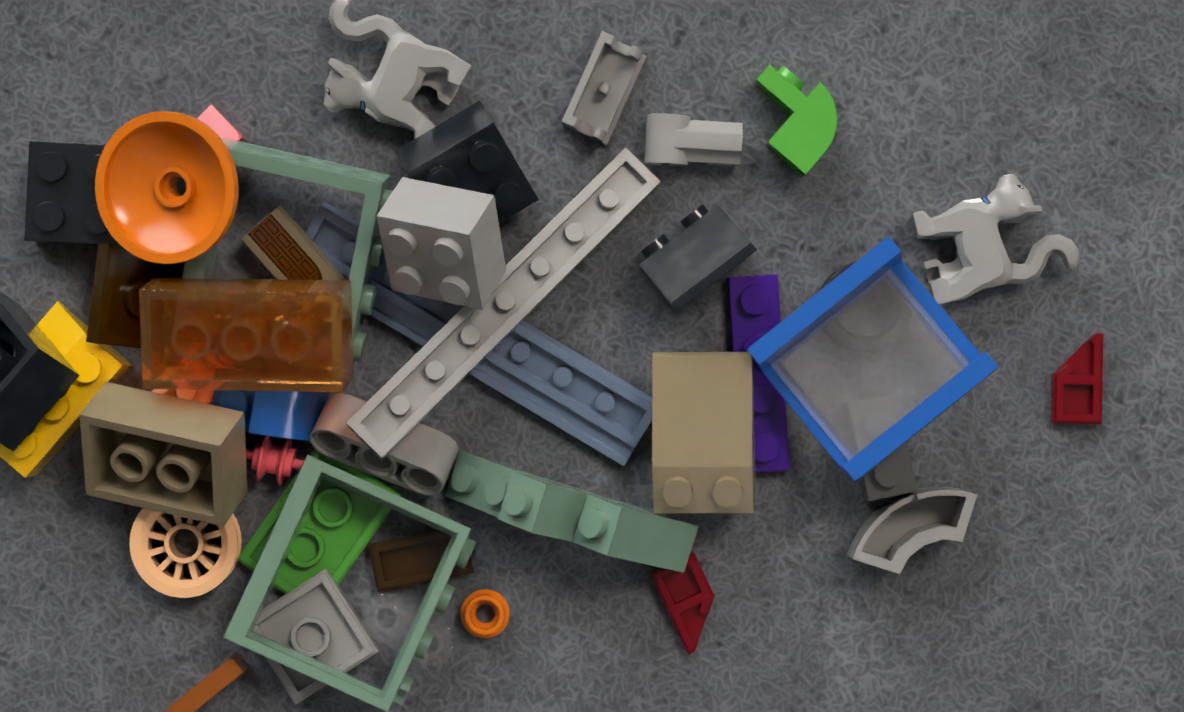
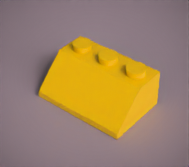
M59 301L54 304L37 326L80 376L14 452L0 444V457L24 478L37 476L80 426L79 414L104 383L116 384L132 366L130 362L110 345L86 342L88 326Z

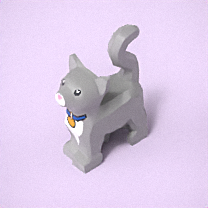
M334 0L329 10L328 19L336 34L342 39L362 41L378 34L385 40L386 49L372 80H367L354 66L330 58L327 64L331 71L324 85L325 96L323 105L335 113L345 109H360L378 122L403 127L413 132V140L436 127L428 118L429 116L412 104L416 94L422 85L430 86L437 91L438 100L450 105L460 88L459 86L471 68V64L446 49L423 43L404 31L393 19L376 14L353 22L348 18V11L352 0Z
M1007 174L1000 177L996 188L988 196L963 200L940 215L930 217L924 210L912 213V221L917 239L936 240L952 238L957 254V258L954 261L943 264L937 259H932L924 262L927 280L931 285L933 298L938 304L966 299L984 288L1007 284H1026L1041 275L1049 256L1052 254H1058L1068 270L1073 271L1078 267L1080 261L1078 248L1071 239L1060 234L1046 235L1036 242L1023 264L1012 263L1000 237L998 225L1000 223H1021L1027 218L1043 212L1041 205H1034L1028 189L1022 185L1015 174Z

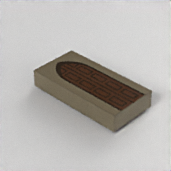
M281 205L241 238L306 312L310 311L346 279Z

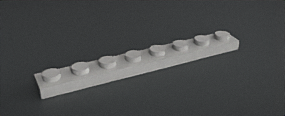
M625 147L506 265V272L483 310L464 306L346 422V426L380 460H383L659 186L661 181Z

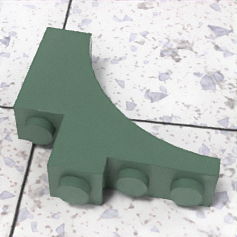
M459 450L445 497L496 516L498 520L530 533L570 541L606 556L682 573L685 571L699 527L665 513H654V510L562 484L463 450Z

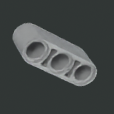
M334 393L327 398L309 435L311 445L319 453L422 495L434 496L443 490L459 453L456 441L450 436L419 423L383 460H380L346 426V422L366 401L344 393Z

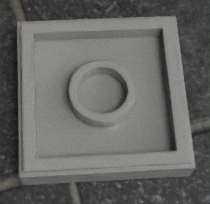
M328 568L263 608L253 631L343 672H348L380 651L345 594L333 579ZM265 657L295 705L327 685Z

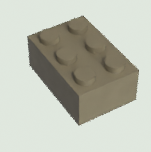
M105 382L79 414L85 489L88 496L224 526L248 492L245 418L242 411Z

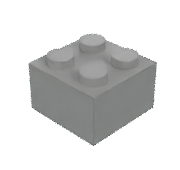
M402 177L377 214L392 291L483 310L506 272L494 195Z

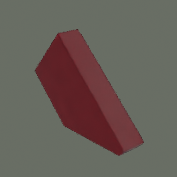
M1095 333L1089 337L1051 374V423L1102 424L1104 334Z
M693 551L690 552L684 573L660 567L650 571V575L688 655L696 650L715 597Z

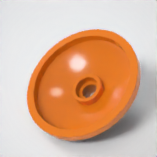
M160 111L138 116L120 127L112 135L102 151L95 176V195L99 213L112 237L128 252L143 260L159 264H174L200 257L211 250L223 238L236 212L239 185L233 158L218 134L208 125L190 115L179 112ZM179 178H182L186 183V191L183 195L177 190Z

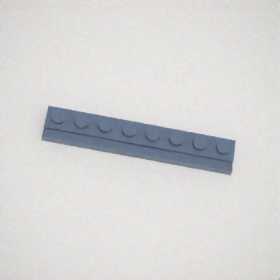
M325 202L319 207L305 233L346 278L332 291L345 300L359 222ZM385 255L380 268L373 266L370 285L377 286V293L371 316L421 346H424L464 307L462 305L392 291ZM522 321L469 373L622 466L626 464L652 421L651 396L525 321Z

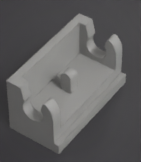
M602 31L562 119V126L607 145L647 57L642 54L643 51L634 45L631 47L617 41L615 36Z

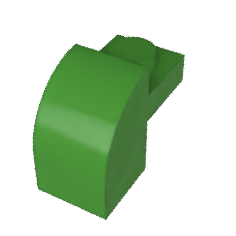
M769 65L754 84L785 110L790 117L765 146L803 177L825 153L833 141L837 128L835 103L829 91L821 82L807 97L800 91L804 84L795 74L784 66L777 71Z

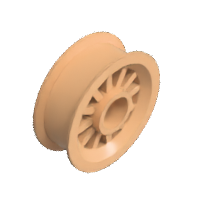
M142 508L133 523L129 546L131 558L138 574L150 587L171 597H196L216 588L233 571L241 552L242 543L240 527L234 513L224 526L217 525L218 530L207 533L205 528L210 523L201 521L198 524L197 520L187 518L186 522L184 517L173 515L174 523L163 512ZM157 522H159L168 532L166 533L154 530ZM180 529H188L197 536L198 549L192 556L180 553L175 546V536ZM221 536L222 546L209 543V539ZM152 539L164 541V545L153 548ZM166 552L168 557L160 564L155 555ZM205 552L220 555L217 562L215 563ZM175 561L177 564L173 575L166 569ZM198 561L209 570L206 574H201ZM186 564H188L192 578H183Z

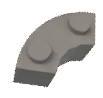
M927 487L917 489L918 491L899 495L883 504L863 523L851 542L847 555L853 560L900 574L909 557L924 545L940 540L963 542L978 494L953 487Z

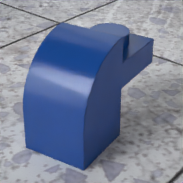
M217 375L212 405L244 412L245 430L249 431L248 433L287 439L310 440L309 435L327 400L328 391L284 383H266L227 375Z

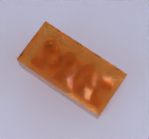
M153 278L139 289L143 389L344 392L354 378L351 280Z

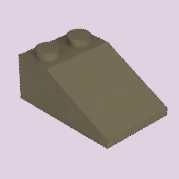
M653 352L652 479L654 513H754L756 495L753 357L749 352Z

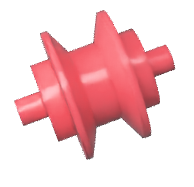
M265 435L263 442L257 441L254 450L246 449V459L252 460L251 469L257 471V481H261L264 475L269 473L276 475L278 485L282 486L285 477L291 478L294 469L301 470L304 460L296 459L297 449L291 448L292 439H287L280 446L272 444L271 436Z

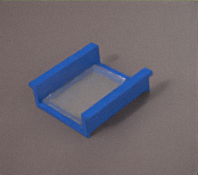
M889 236L747 349L761 372L850 480L853 479L855 483L999 368L986 351L980 354L902 261L901 250Z

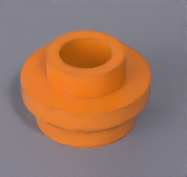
M480 589L472 592L465 599L461 608V620L464 627L469 633L479 638H491L500 634L507 626L510 617V609L506 599L500 593L491 589ZM482 604L492 606L495 611V617L489 622H482L476 616V609Z

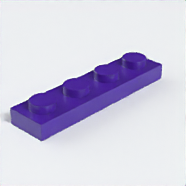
M778 274L728 278L733 352H748L747 349L781 322ZM753 358L756 472L790 470L786 401L757 367Z

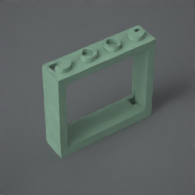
M220 137L227 146L234 164L237 166L365 194L336 348L331 349L205 320L218 243L207 253L185 262L172 335L346 375L355 361H362L364 347L367 345L368 334L360 331L364 314L371 315L376 299L377 286L370 285L373 266L380 268L384 257L381 237H379L380 231L377 214L393 192V190L388 189L391 175Z
M307 455L223 638L388 712L393 702L403 705L415 678L406 675L414 656L423 660L435 635V632L427 629L434 611L441 614L445 613L456 588L448 584L449 578L455 565L463 569L465 568L476 542L468 538L472 529ZM322 478L452 536L383 689L253 631Z

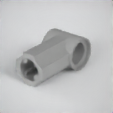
M647 114L644 164L662 166V163H669V166L675 167L688 166V163L740 166L743 123L691 120L690 116L679 114Z

